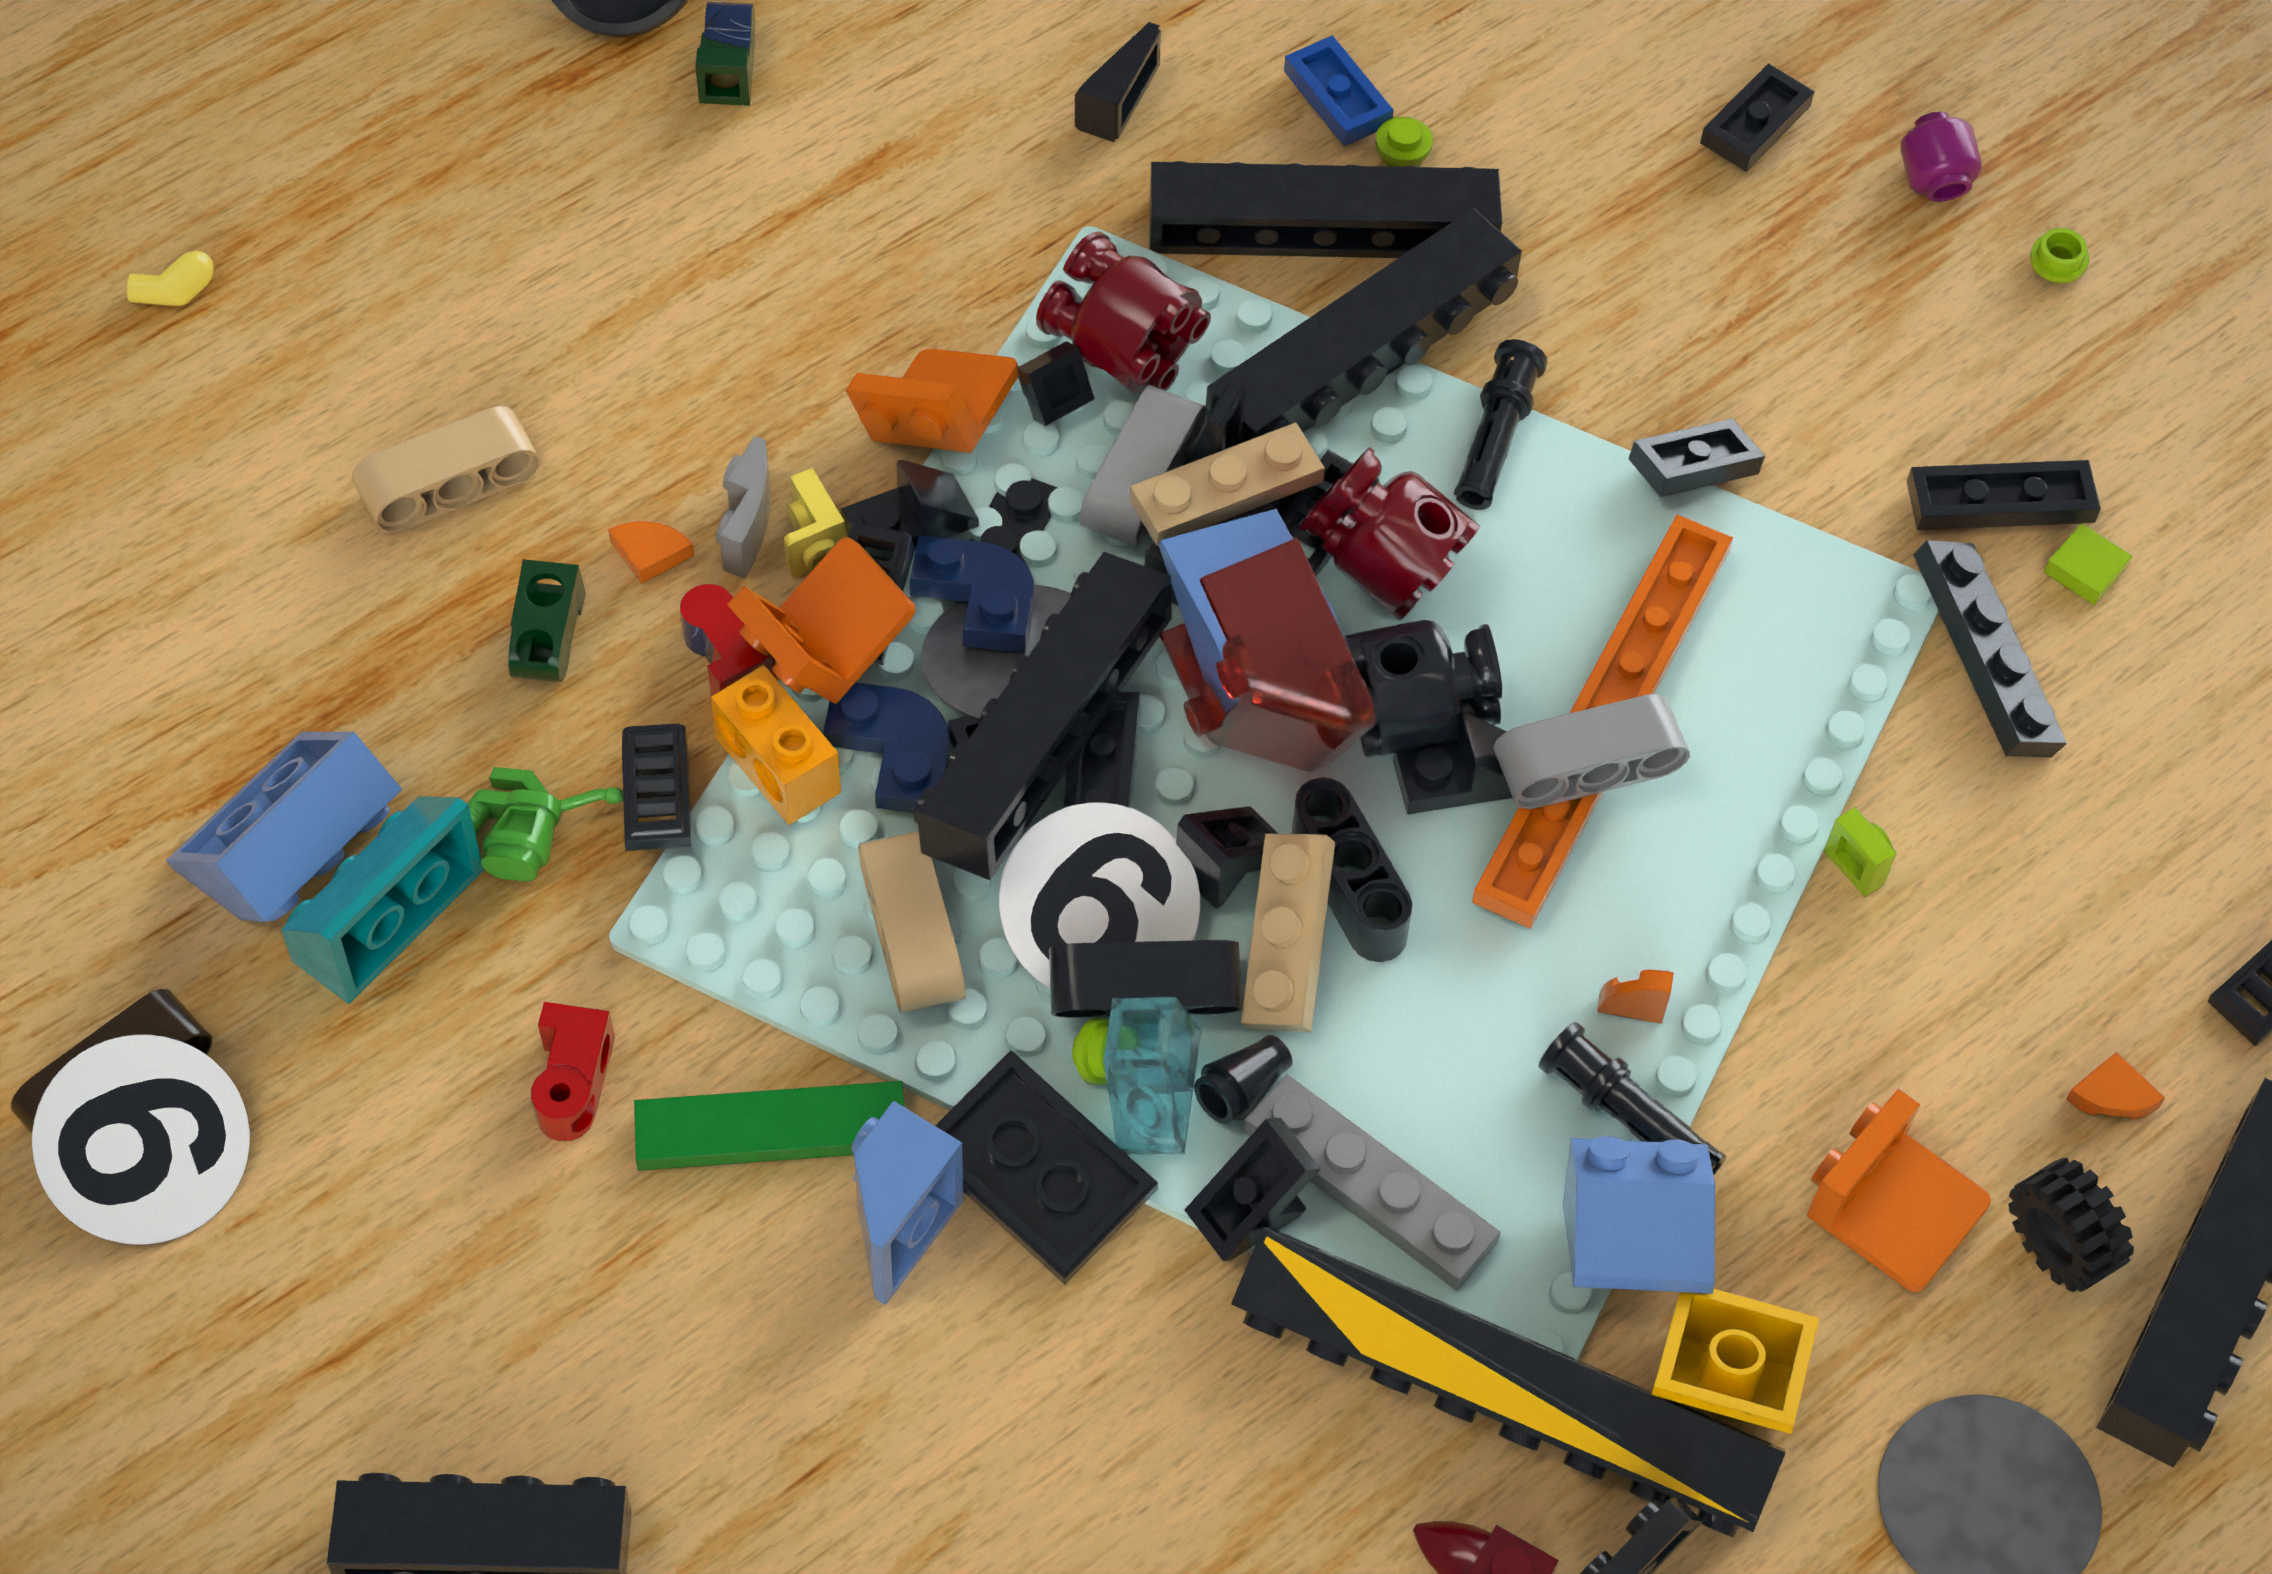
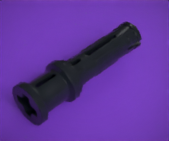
M1517 339L1505 340L1498 345L1495 351L1494 360L1497 366L1493 378L1485 383L1480 394L1484 412L1471 444L1463 472L1454 490V495H1457L1456 500L1467 508L1484 510L1490 507L1495 487L1508 455L1518 422L1529 416L1533 408L1534 399L1531 392L1536 379L1543 376L1548 361L1547 356L1540 348L1527 341Z
M1571 1023L1555 1038L1543 1054L1538 1067L1546 1074L1555 1072L1582 1094V1104L1589 1110L1594 1109L1597 1112L1602 1109L1605 1110L1644 1142L1683 1140L1691 1144L1708 1145L1713 1176L1718 1172L1726 1160V1155L1718 1151L1708 1141L1706 1142L1657 1099H1654L1639 1087L1640 1085L1630 1078L1631 1071L1628 1069V1064L1620 1057L1612 1060L1584 1037L1585 1029L1579 1023Z

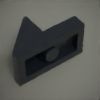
M906 460L896 462L897 488L841 508V516L845 521L847 533L851 522L905 532L911 535L914 551L916 550L919 535L949 538L979 527V519L954 474ZM870 555L873 559L883 561L891 560L887 558Z
M1463 713L1461 714L1458 735L1451 742L1394 753L1393 764L1407 815L1513 798L1493 748L1496 740L1507 731L1473 715Z
M1251 806L1184 814L1177 824L1176 844L1194 868L1200 894L1216 909L1223 906L1246 873L1261 870L1265 834H1278Z
M1282 1118L1265 1119L1184 1210L1223 1262L1231 1261L1256 1245L1263 1227L1280 1230L1299 1218L1306 1211L1305 1205L1297 1195L1321 1168Z

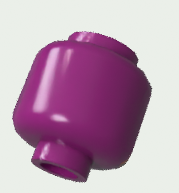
M1946 112L1928 113L1915 121V127L1908 131L1901 140L1900 152L1908 184L1916 193L1927 195L1930 201H1949L1965 195L1972 189V183L1981 173L1982 161L1974 130L1964 119L1949 117Z

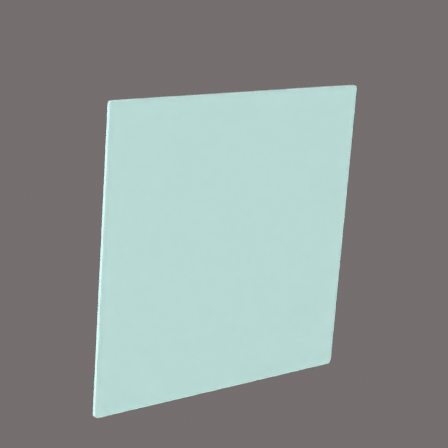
M1086 226L1079 231L996 356L1012 357L1021 366L1065 341L1072 344V341L1065 336L1057 337L1040 331L1036 324V314L1044 295L1050 286L1058 280L1074 287L1081 298L1084 299L1093 284L1073 280L1064 273L1063 267L1075 246L1082 238L1093 232L1106 234L1116 246L1117 253L1122 257L1140 256L1147 258L1174 282L1198 291L1202 298V308L1211 314V321L1205 334L1196 343H1189L1184 354L1176 363L1179 365V372L1174 383L1167 390V392L1206 406L1208 385L1310 317L1094 226ZM1084 361L1083 363L1095 397L1093 401L1044 426L1033 419L1027 398L1024 396L1017 378L972 453L933 449L923 464L927 467L954 474L979 519V527L949 537L951 539L970 540L972 538L980 542L981 535L985 530L993 526H1002L1001 515L995 509L990 508L989 505L997 491L1006 497L1007 489L1017 481H1031V478L1058 487L1048 498V509L1051 513V518L1043 531H1031L1022 537L1020 541V555L1032 573L1034 585L1049 586L1070 593L1078 576L1082 572L1089 573L1103 552L1144 566L1145 551L1154 542L1148 532L1143 543L1136 547L1080 525V512L1087 491L1141 395L1132 394L1105 370L1092 367ZM1419 362L1411 365L1405 363L1387 375L1375 391L1368 395L1359 394L1343 405L1331 421L1321 426L1316 424L1303 434L1320 460L1329 449L1349 462L1354 463L1367 448H1372L1375 451L1373 454L1378 457L1382 465L1381 472L1377 477L1381 485H1384L1391 478L1402 472L1413 471L1418 473L1480 525V528L1458 554H1455L1452 550L1449 551V559L1454 562V565L1431 592L1420 585L1418 589L1423 592V595L1401 621L1397 620L1340 572L1334 564L1333 557L1315 578L1334 610L1343 640L1345 635L1355 634L1356 632L1418 620H1430L1441 626L1450 642L1453 653L1464 651V639L1470 631L1478 629L1480 625L1488 624L1493 636L1502 679V699H1499L1501 723L1494 726L1509 731L1524 724L1570 713L1676 514L1733 537L1729 554L1655 694L1663 695L1667 698L1690 750V758L1680 769L1667 776L1602 793L1531 929L1472 903L1474 889L1519 808L1515 805L1513 798L1407 815L1393 764L1394 753L1365 757L1358 726V721L1363 720L1360 704H1351L1346 677L1331 689L1217 721L1197 658L1182 655L1185 623L1179 606L1172 603L1171 621L1121 691L1140 692L1141 703L1131 808L1156 820L1175 838L1177 837V824L1184 814L1251 806L1278 834H1292L1296 793L1300 787L1311 779L1321 777L1334 779L1344 784L1352 794L1409 892L1413 903L1406 946L1400 955L1384 962L1369 961L1358 955L1327 904L1311 1032L1249 1030L1241 1024L1242 1010L1211 1015L1088 1018L1052 1016L1050 988L1035 979L1016 958L1004 935L1000 920V881L1006 862L1014 847L991 880L932 858L962 967L966 998L900 1013L894 997L863 878L858 844L919 831L918 824L914 821V813L876 808L875 792L883 754L836 747L834 748L839 755L841 793L789 826L729 754L690 812L691 847L666 848L611 929L609 934L611 947L639 963L889 1082L903 1081V1089L947 1110H951L1012 1050L1158 1182V1190L1144 1204L1195 1228L1197 1226L1184 1209L1250 1136L1244 1132L1245 1119L1241 1121L1233 1119L1227 1124H1222L1212 1119L1199 1104L1194 1092V1083L1201 1077V1070L1204 1065L1255 1044L1267 1035H1274L1287 1046L1293 1063L1288 1070L1281 1074L1256 1107L1288 1074L1498 1229L1500 1236L1498 1244L1456 1291L1312 1182H1309L1297 1195L1305 1205L1306 1211L1299 1218L1278 1231L1578 1360L1612 1289L1573 1287L1563 1212V1198L1571 1138L1594 1139L1601 1136H1611L1624 1141L1641 1140L1605 1110L1602 1109L1599 1112L1594 1109L1589 1110L1582 1104V1094L1555 1072L1546 1074L1538 1067L1539 1062L1555 1038L1571 1023L1577 1022L1585 1029L1584 1037L1612 1060L1619 1057L1624 1060L1631 1071L1630 1078L1650 1096L1657 1099L1691 1127L1825 849L1835 819L1841 816L1939 610L1921 572L1714 485L1660 497L1628 459L1630 450L1534 410H1531L1529 416L1518 422L1508 455L1495 487L1490 507L1484 510L1467 508L1456 500L1457 495H1454V490L1463 472L1471 444L1484 412L1480 400L1482 388ZM1292 536L1301 554L1310 558L1315 549ZM913 555L903 592L914 603L915 614L889 644L884 664L872 663L856 682L896 687L915 692L937 707L948 726L949 720L968 715L946 704L931 689L923 672L921 656L923 643L932 625L946 610L959 601L910 596V574L914 560ZM779 679L778 682L823 734L829 700L808 688H805L799 694ZM950 741V755H951V753H952V751H953L954 748H953V746H952V744H951V741ZM1068 769L1019 840L1040 820L1056 811L1064 809ZM1326 816L1311 817L1321 822L1332 821V819ZM1354 866L1340 867V869L1350 873L1362 872L1361 869ZM1260 871L1246 873L1223 906L1218 909L1213 907L1200 894V917L1194 940H1228L1239 942L1242 1008ZM1384 917L1369 918L1370 921L1376 924L1387 925L1393 923ZM1648 969L1674 973L1671 994L1662 1024L1597 1012L1601 988L1609 980L1616 977L1620 983L1638 980L1640 971ZM1092 1018L1109 1019L1115 1026L1124 1028L1131 1041V1061L1126 1073L1121 1078L1112 1079L1105 1085L1086 1083L1081 1078L1072 1058L1074 1039L1083 1025ZM1255 1246L1251 1247L1245 1252L1252 1255Z

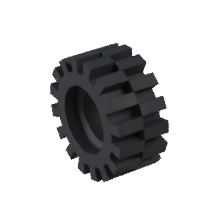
M2060 1158L2016 1184L2015 1188L2010 1190L2009 1197L2013 1201L2008 1203L2009 1212L2018 1218L2012 1222L2016 1233L2024 1234L2026 1241L2022 1242V1245L2027 1253L2033 1250L2037 1255L2038 1259L2035 1263L2043 1272L2049 1268L2051 1270V1280L2056 1284L2061 1285L2065 1283L2067 1290L2072 1292L2079 1290L2082 1292L2129 1263L2131 1260L2129 1256L2133 1255L2134 1246L2128 1240L2133 1238L2131 1228L2121 1224V1220L2126 1217L2121 1206L2114 1207L2109 1200L2114 1196L2107 1186L2101 1189L2097 1185L2098 1176L2091 1169L2084 1173L2082 1163L2076 1160L2069 1163L2068 1158Z

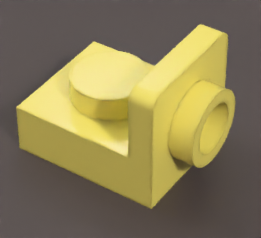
M813 467L790 477L793 502L787 504L786 508L795 531L784 537L787 568L793 578L811 572L841 538L846 537L845 521Z

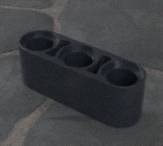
M1324 777L1309 780L1296 793L1292 834L1327 835L1335 842L1328 906L1352 948L1359 956L1375 962L1392 960L1400 955L1406 946L1413 904L1410 894L1352 794L1344 784ZM1326 816L1332 819V821L1321 822L1311 817ZM1354 866L1361 869L1362 872L1350 873L1340 869V867ZM1384 917L1393 923L1387 925L1376 924L1370 921L1369 918Z
M1228 940L1097 942L1061 944L1049 948L1052 1016L1088 1018L1211 1015L1242 1010L1239 942Z

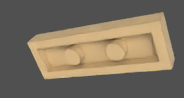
M1293 423L1131 485L1130 502L1158 547V543L1163 539L1207 528L1323 482L1325 467L1298 424Z
M1265 834L1241 1024L1249 1030L1312 1031L1335 842L1327 835Z

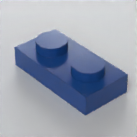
M1333 35L1285 56L1284 72L1343 146H1347L1377 132L1378 128L1385 121L1393 118V108Z

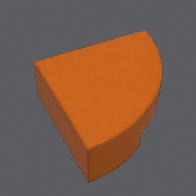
M636 521L608 529L611 544L641 584L694 557L692 542L678 530L661 523Z
M1648 969L1640 971L1638 980L1622 983L1618 981L1617 977L1609 980L1601 988L1597 1012L1662 1024L1671 994L1674 973Z
M2117 1052L2075 1085L2066 1098L2076 1108L2093 1116L2101 1113L2109 1116L2128 1117L2130 1119H2139L2153 1113L2161 1106L2165 1099L2157 1089Z

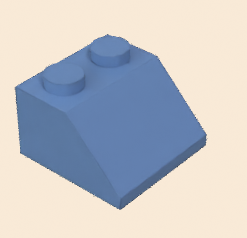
M895 1101L891 1103L879 1120L871 1117L865 1122L856 1135L851 1149L854 1153V1182H856L858 1213L874 1298L885 1305L963 1203L962 1142Z
M1601 1136L1594 1139L1571 1138L1563 1198V1212L1573 1287L1713 1294L1715 1283V1181L1708 1145L1691 1144L1683 1140H1667L1664 1142L1624 1141L1611 1136Z

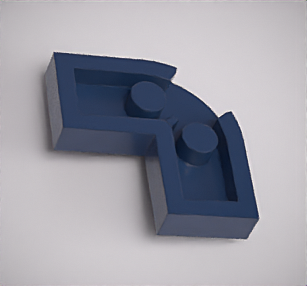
M919 535L910 574V596L968 602L963 626L964 647L1025 653L1034 603V580L1025 562L1013 552L998 545L979 541Z
M858 682L848 690L837 704L829 701L823 735L833 747L883 754L875 792L876 808L914 813L922 792L927 787L934 788L947 769L950 757V735L947 723L941 712L933 703L915 692L896 687Z

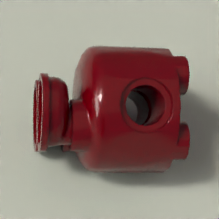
M1102 232L1088 234L1075 246L1064 264L1063 271L1073 280L1093 285L1086 293L1084 299H1082L1074 287L1061 280L1055 281L1039 304L1036 314L1038 329L1047 335L1065 336L1071 340L1072 344L1079 348L1082 360L1085 363L1105 370L1132 394H1142L1148 385L1167 391L1174 383L1179 372V365L1176 363L1184 354L1189 343H1196L1205 334L1211 321V314L1202 308V298L1195 289L1174 282L1147 258L1140 256L1122 257L1117 253L1116 246L1106 234Z
M1369 447L1353 463L1343 477L1336 480L1304 518L1298 529L1302 532L1307 531L1309 534L1322 539L1323 542L1320 547L1334 558V564L1337 569L1397 620L1401 621L1423 595V592L1418 589L1420 585L1431 592L1454 565V562L1449 559V551L1452 550L1455 554H1458L1474 537L1480 525L1422 476L1413 471L1402 472L1391 478L1384 485L1377 482L1373 486L1372 484L1381 472L1382 465L1378 457L1373 454L1375 451ZM1346 510H1353L1351 514L1346 513L1344 516H1342Z

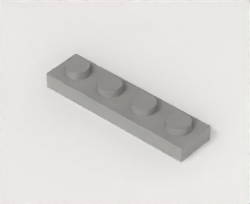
M1288 1074L1284 1076L1245 1119L1244 1132L1251 1136L1265 1119L1282 1118L1321 1168L1310 1182L1456 1291L1498 1244L1500 1236L1498 1229Z

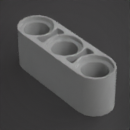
M1148 385L1140 395L1087 491L1080 512V525L1139 547L1146 538L1148 531L1130 502V486L1182 466L1204 425L1207 412L1206 406Z
M1658 694L1639 696L1524 724L1504 733L1496 740L1493 746L1494 753L1515 805L1523 809L1540 808L1658 779L1677 771L1690 758V750L1667 698Z

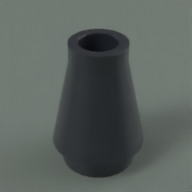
M1267 1035L1255 1044L1204 1065L1201 1070V1077L1194 1083V1092L1199 1104L1212 1119L1222 1124H1227L1233 1119L1237 1121L1246 1119L1281 1074L1292 1066L1291 1053L1279 1038L1274 1035Z

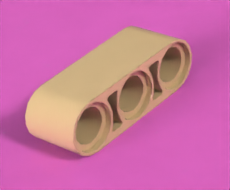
M496 406L373 453L364 458L352 472V481L377 528L385 533H396L519 485L536 472L540 464V458L513 409L506 406Z
M919 831L859 843L858 849L863 878L899 1012L903 1013L965 999L966 992L962 967L932 857L921 853Z

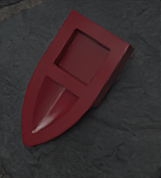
M1432 1521L1418 1523L1413 1529L1422 1553L1438 1574H1554L1559 1562L1558 1559L1498 1525L1495 1526L1492 1532H1489L1474 1525Z

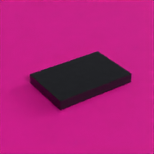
M1012 1050L935 1125L962 1142L963 1192L1064 1285L1158 1190V1182Z

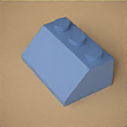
M300 732L165 861L174 871L238 919L259 922L275 921L288 913L297 904L300 898L297 891L313 876L319 877L326 874L343 859L345 851L342 848L358 832L365 833L383 821L390 811L387 804L402 789L355 732Z

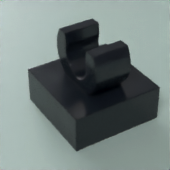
M1067 341L1017 367L1018 380L1022 392L1027 398L1033 419L1044 426L1055 422L1095 399L1079 348Z

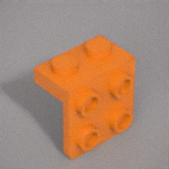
M929 348L922 350L916 355L902 378L856 373L846 388V392L872 441L972 453L1019 377L1017 371L1019 365L1016 359L1012 357Z
M849 537L841 538L781 607L745 586L727 604L744 623V626L739 630L740 635L763 655L768 656L771 654L777 663L771 669L785 685L799 694L805 688H808L834 704L841 700L915 614V605L862 546Z
M1898 1088L1882 1108L1872 1102L1863 1111L1849 1133L1856 1140L1844 1154L1834 1148L1821 1162L1811 1178V1181L1819 1187L1806 1216L1911 1292H1920L1927 1287L1983 1217L1990 1206L1991 1198L1985 1189L1907 1134L1920 1107V1103Z

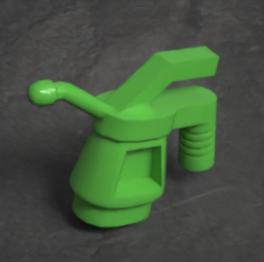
M493 767L489 777L493 788L513 791L477 790L467 803L475 834H477L488 818L498 819L483 839L484 854L481 859V866L486 872L497 878L522 882L532 881L537 877L539 869L546 866L550 860L554 828L564 811L599 800L607 801L608 804L620 803L623 801V791L617 787L594 789L559 801L546 791L533 771Z

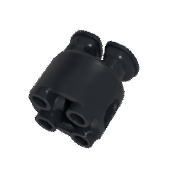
M1418 620L1344 636V642L1354 671L1346 676V684L1351 704H1360L1363 720L1358 721L1365 757L1382 756L1449 743L1456 739L1458 735L1461 714L1468 713L1486 722H1491L1493 725L1501 723L1499 699H1502V679L1493 636L1488 624L1480 625L1478 629L1470 631L1464 639V651L1453 653L1450 642L1441 626L1430 620Z

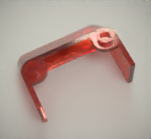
M1298 538L1208 574L1199 580L1227 640L1222 647L1223 660L1216 663L1217 673L1227 695L1231 699L1239 698L1238 703L1227 715H1225L1215 692L1203 679L1185 623L1163 631L1159 635L1188 697V701L1184 702V711L1193 732L1198 737L1206 734L1208 739L1214 744L1303 771L1312 772L1333 763L1375 725V710L1370 694Z

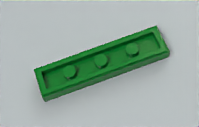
M903 1081L634 1100L638 1171L854 1155L851 1150L852 1144L859 1130L868 1119L875 1117L879 1120L893 1101L904 1107Z

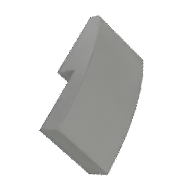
M754 436L743 455H735L727 466L723 478V487L728 492L729 509L723 515L716 534V540L721 544L723 570L744 579L747 577L761 548L770 512V482L766 441Z

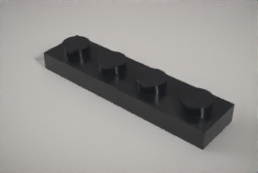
M1926 540L1913 556L2005 756L2053 757L2067 742L1974 544Z

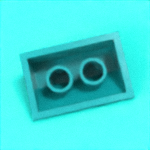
M418 796L403 812L398 811L389 816L381 826L378 836L358 855H352L345 859L336 869L332 881L312 900L308 899L301 902L292 911L286 925L281 929L291 961L346 1003L350 1004L484 871L481 866V856L469 805L458 797Z

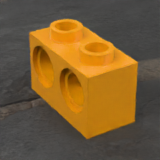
M765 665L711 696L716 739L788 826L841 793L839 755L837 750Z

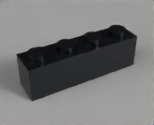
M366 1473L359 1476L358 1481L337 1480L327 1565L331 1574H627L632 1511L626 1486H616L611 1480L600 1477L578 1478L573 1481L572 1485L544 1484L538 1478L522 1475L506 1477L502 1479L501 1484L473 1483L469 1478L455 1474L436 1475L430 1478V1482H401L398 1477L391 1474Z

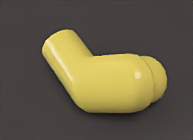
M191 251L181 255L161 275L130 273L127 281L128 301L141 304L184 306L212 280L214 272L213 261L204 252Z

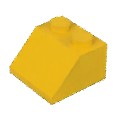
M1713 1289V1294L1679 1292L1652 1395L1792 1434L1819 1318Z

